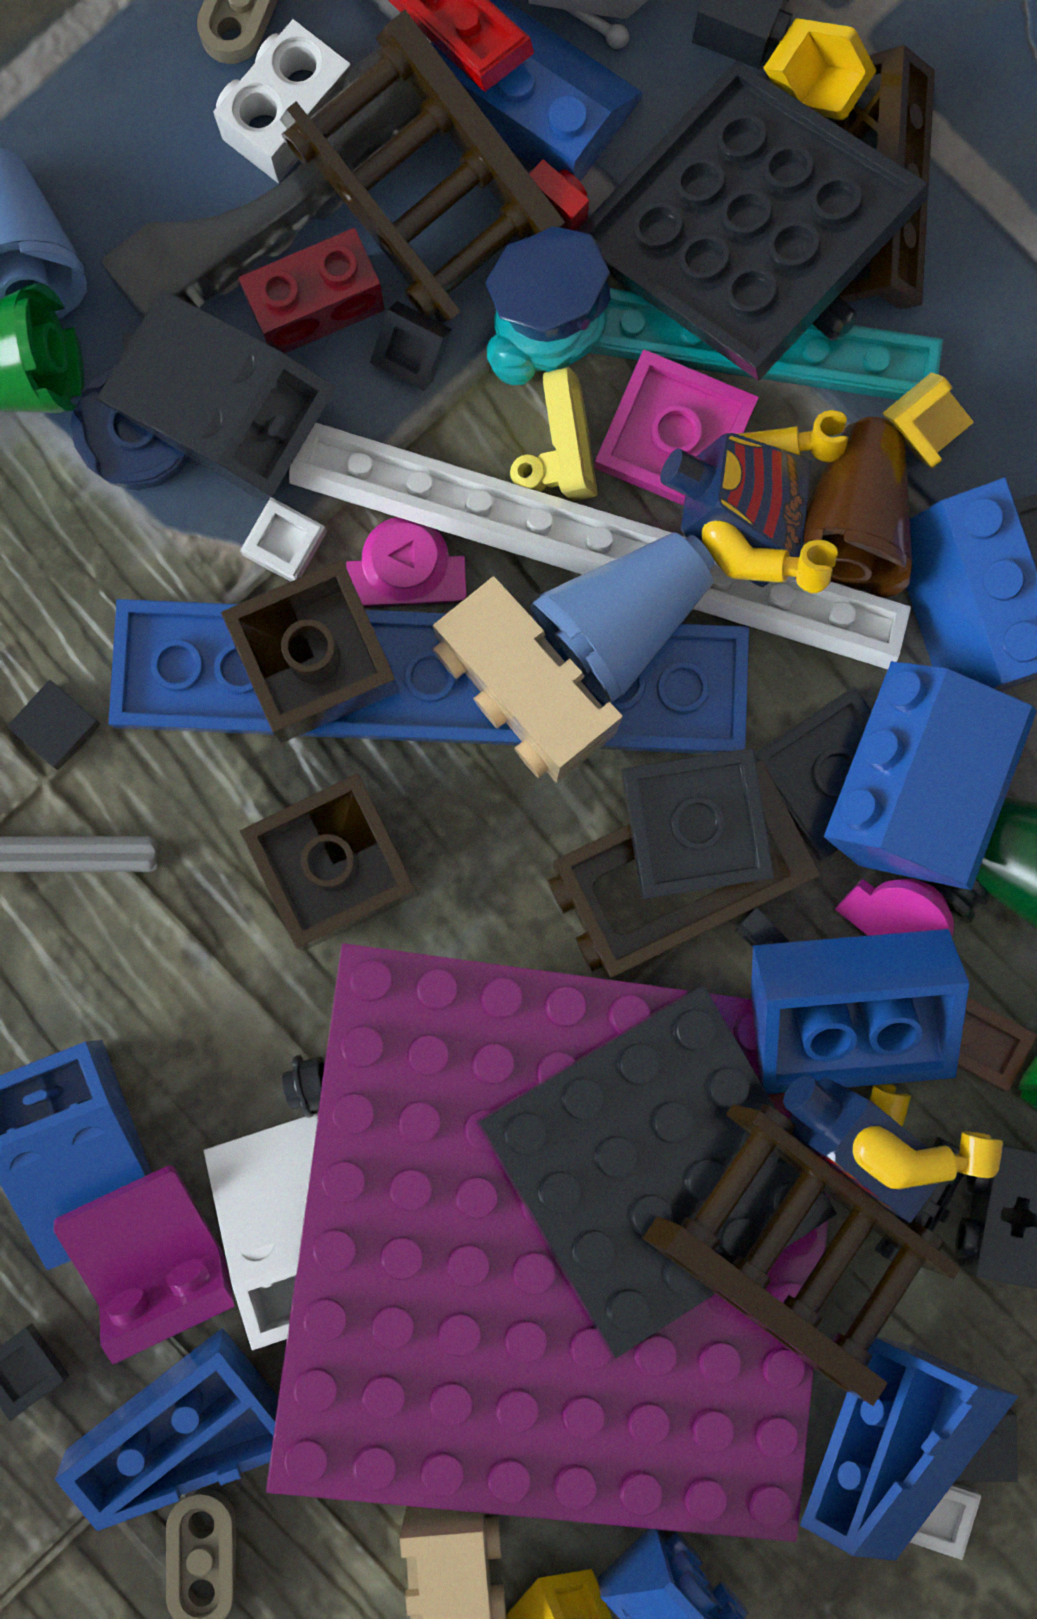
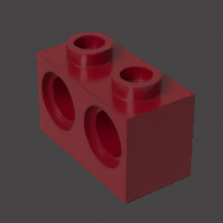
M355 228L238 277L266 344L284 354L385 311L380 282Z

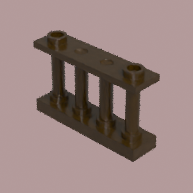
M403 10L376 37L377 42L382 47L379 51L380 60L311 118L295 101L285 110L280 118V121L286 127V130L281 135L286 145L301 163L308 165L312 161L409 283L404 292L416 310L429 318L434 315L439 323L452 320L461 312L448 294L513 238L517 237L520 240L524 237L529 238L552 226L560 227L565 221L408 12ZM395 81L401 84L408 81L423 101L419 105L421 113L351 171L327 139ZM436 134L441 137L448 134L463 153L459 158L461 165L397 220L391 223L368 192ZM478 186L483 189L488 186L502 205L498 209L500 217L437 271L431 274L409 246V243L474 187Z
M733 1104L726 1115L750 1133V1135L693 1220L686 1217L681 1226L657 1216L642 1239L842 1390L874 1406L888 1383L866 1367L872 1358V1355L868 1353L869 1348L921 1267L951 1279L955 1278L961 1268L940 1252L945 1243L935 1233L915 1221L909 1222L906 1226L794 1138L792 1134L797 1127L786 1116L766 1104H762L759 1110ZM773 1151L801 1174L746 1257L743 1259L737 1256L733 1264H731L715 1252V1249L721 1242L716 1235ZM824 1191L850 1211V1213L795 1298L787 1295L782 1303L766 1291L772 1281L767 1274L821 1192ZM873 1229L899 1251L846 1334L837 1333L832 1341L816 1329L822 1321V1317L818 1315V1312Z

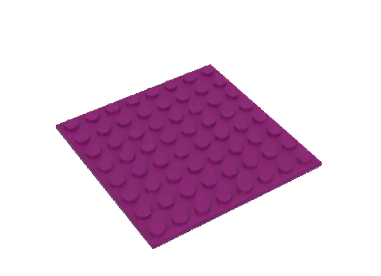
M346 943L341 944L266 1493L797 1542L814 1368L717 1294L706 1299L618 1358L610 1355L476 1123L478 1119L682 996L688 990ZM709 993L759 1079L751 999ZM785 1093L768 1094L776 1110L790 1119L793 1114L784 1106ZM828 1221L786 1247L767 1274L772 1281L766 1291L782 1303L787 1295L795 1298L823 1255L826 1245Z

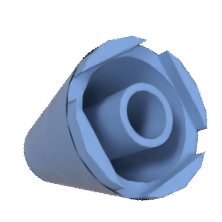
M0 148V299L25 286L42 283L49 286L62 301L65 309L55 311L58 319H61L80 304L87 292L84 265L23 158L14 151Z
M673 532L540 594V597L530 605V608L538 625L544 630L545 636L554 649L557 651L561 648L567 657L583 672L584 678L581 682L604 704L612 703L625 694L712 586L713 577L709 570L715 566V561L708 549L697 537L690 535L685 539L678 533Z

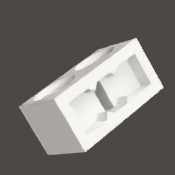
M292 19L280 35L277 33L272 34L264 41L257 53L255 64L241 80L235 79L231 81L221 92L213 113L222 139L279 184L298 161L282 138L281 134L286 130V127L280 121V118L285 110L295 101L298 102L309 118L315 115L354 82L351 64ZM298 70L313 72V75L304 81L295 82L288 79L292 73ZM260 115H269L275 118L271 124L263 128L248 126L252 119Z

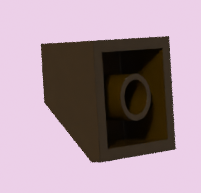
M343 559L221 612L270 728L281 743L400 692Z
M358 773L239 830L296 949L305 951L419 895Z

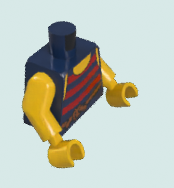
M824 411L815 419L813 430L799 433L798 426L758 432L722 434L697 456L679 448L674 450L664 463L660 481L663 485L685 495L681 530L685 538H688L690 535L697 537L708 549L721 570L732 579L749 580L763 588L770 582L785 583L788 577H796L798 586L809 593L823 591L830 584L832 568L835 566L838 551L835 545L825 540L809 541L803 546L811 460L802 457L801 452L810 450L815 458L824 462H832L842 456L846 449L848 437H828L827 435L835 436L844 431L847 421L846 415L840 411Z
M805 1075L795 1080L789 1086L783 1100L785 1108L793 1114L789 1120L797 1127L792 1136L873 1200L910 1223L939 1183L954 1180L957 1172L975 1177L992 1178L999 1171L1003 1141L991 1139V1136L985 1133L963 1131L959 1154H953L948 1146L927 1148L902 1127L906 1119L911 1095L895 1093L896 1087L892 1084L873 1085L870 1100L827 1077L817 1081L812 1076Z

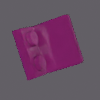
M172 1165L159 1169L54 1220L55 1235L99 1306L100 1345L112 1365L235 1307L226 1257L179 1173Z

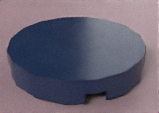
M111 366L90 379L81 391L82 397L77 403V408L72 413L70 422L74 447L86 466L113 486L132 490L160 486L179 474L190 457L96 400L115 366Z

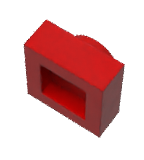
M542 159L529 175L565 221L559 228L577 231L588 219L589 199L587 198L586 189L569 171L561 169L557 172Z

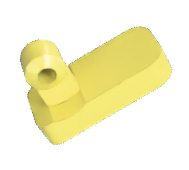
M570 367L545 372L543 374V386L552 445L556 450L542 453L538 458L533 455L518 457L510 469L511 479L516 485L539 492L543 491L546 486L549 488L559 486L561 492L572 502L596 497L598 495L583 393L579 379Z

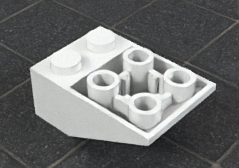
M318 1112L314 1113V1116L311 1118L305 1116L204 1150L231 1284L251 1350L287 1339Z

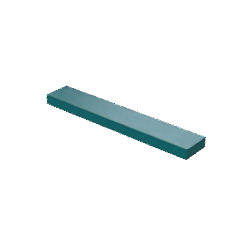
M610 288L611 299L605 310L604 330L600 340L595 343L589 353L639 360L644 349L691 369L754 378L635 292ZM811 324L761 379L899 400L931 372L939 375L943 339L854 325L849 333L845 334L841 339L831 341Z

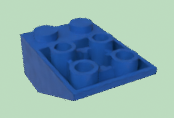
M103 1040L85 1041L0 1075V1185L46 1270H50L71 1261L54 1233V1220L152 1173Z
M647 1529L598 1577L601 1599L620 1619H746L745 1617L749 1614L741 1600L724 1582L721 1581L715 1588L710 1584L707 1576L700 1569V1566L703 1564L702 1559L677 1531L668 1538L662 1530Z

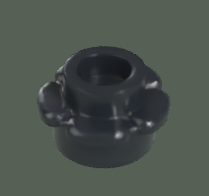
M296 1055L292 1060V1067L294 1069L283 1072V1089L289 1107L292 1110L301 1108L303 1114L307 1118H311L319 1110L325 1062L320 1056L303 1060L301 1055Z

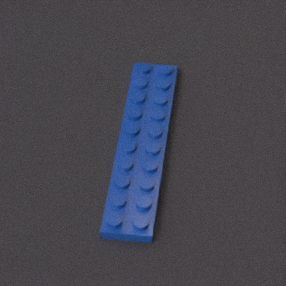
M117 599L108 724L113 728L274 735L221 614L222 611L238 604ZM380 610L365 611L400 692L300 735L515 746L522 742L506 722L499 728H496L489 721L473 699L480 693L479 689L465 673L457 679L454 678L432 649L440 643L435 638L433 624L447 613ZM680 624L625 694L611 703L623 717L616 735L599 749L717 754L745 749L749 627ZM561 648L556 651L565 662L569 660ZM593 695L602 707L606 705Z

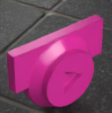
M399 517L388 519L373 529L365 541L362 550V561L346 562L347 571L364 608L461 603L467 598L465 557L449 556L446 542L437 529Z
M862 879L835 908L838 913L868 936L949 929L951 936L954 933V920L945 898L931 885L916 879L892 880L882 883L876 888Z

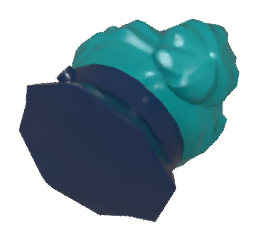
M552 226L538 234L508 244L485 282L496 307L494 315L496 335L489 340L487 345V359L494 373L502 382L509 385H524L532 379L535 372H550L566 368L587 355L595 343L600 340L604 330L605 310L611 299L610 287L606 282L610 271L601 254V246L595 242L592 235Z

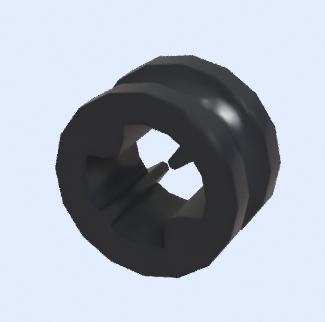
M976 880L972 890L931 881L927 883L942 894L951 914L966 923H971L976 917L973 908L977 904L986 905L991 899L986 889Z

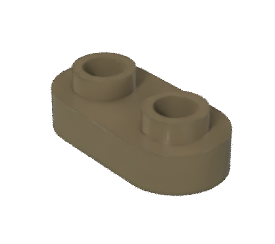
M204 0L197 17V29L205 51L213 59L226 64H236L250 58L261 43L278 0ZM231 29L241 32L233 40L221 38L226 31Z
M200 1488L184 1494L180 1501L175 1504L167 1519L166 1603L173 1619H225L236 1596V1515L231 1502L225 1495L211 1488ZM200 1511L207 1512L214 1520V1528L210 1531L197 1529L193 1523V1514ZM201 1579L209 1581L214 1587L215 1595L207 1599L200 1598L193 1590V1582Z

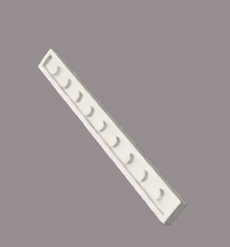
M315 423L289 468L290 484L582 575L672 533L319 423ZM715 562V566L709 570L713 577V584L693 608L888 669L890 662H897L911 606L830 582L819 593H809L798 586L796 577H788L785 583L770 582L761 588L749 580L732 579L726 576Z

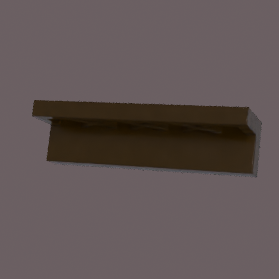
M905 45L869 55L876 69L874 76L881 74L880 89L864 110L858 105L857 101L845 119H836V125L860 140L864 138L872 127L878 132L877 148L875 150L927 182L929 189L935 70ZM928 199L871 259L870 278L850 282L838 295L842 300L848 303L879 296L900 310L922 305Z

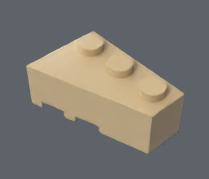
M494 576L433 624L435 638L440 642L432 649L435 655L454 678L457 679L464 673L470 678L480 691L473 698L477 706L496 728H499L505 722L522 741L514 748L515 751L538 778L548 772L553 780L558 783L616 735L623 716L610 702L603 707L581 682L584 678L583 672L571 659L565 662L545 639L544 636L546 634L544 630Z
M406 1506L400 1534L401 1558H406L409 1589L405 1590L407 1616H410L411 1619H506L504 1584L491 1585L489 1559H501L499 1516L486 1517V1513Z

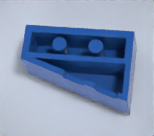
M222 1327L69 1446L64 1452L55 1481L96 1531L178 1502L181 1495L218 1481L220 1486L240 1479L241 1473L270 1462L279 1397Z
M877 1336L868 1350L872 1358L866 1367L888 1384L874 1406L847 1392L800 1526L852 1556L896 1561L1019 1396L910 1344Z

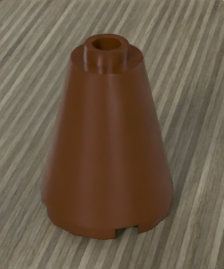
M865 417L845 427L840 435L848 437L844 453L837 460L827 462L807 502L803 546L813 540H825L832 543L837 548L838 554L835 566L832 568L833 572L830 582L853 589H871L870 594L887 598L900 594L909 585L913 568L905 439L902 433L894 428L893 424L888 420L880 417Z

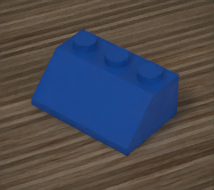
M508 0L490 1L531 38L534 54L486 92L431 42L432 46L513 153L534 167L543 159L557 172L561 169L567 170L580 182L643 96L642 91Z
M1006 477L941 500L910 518L913 568L909 585L906 587L932 667L948 668L998 691L1037 679V566L1012 491Z
M891 661L824 837L858 866L972 890L1037 710L1024 701L948 668Z
M949 929L753 945L751 1001L759 1081L766 1093H786L789 1086L795 1080L805 1075L812 1076L817 1081L827 1077L844 1087L956 1078L969 981Z

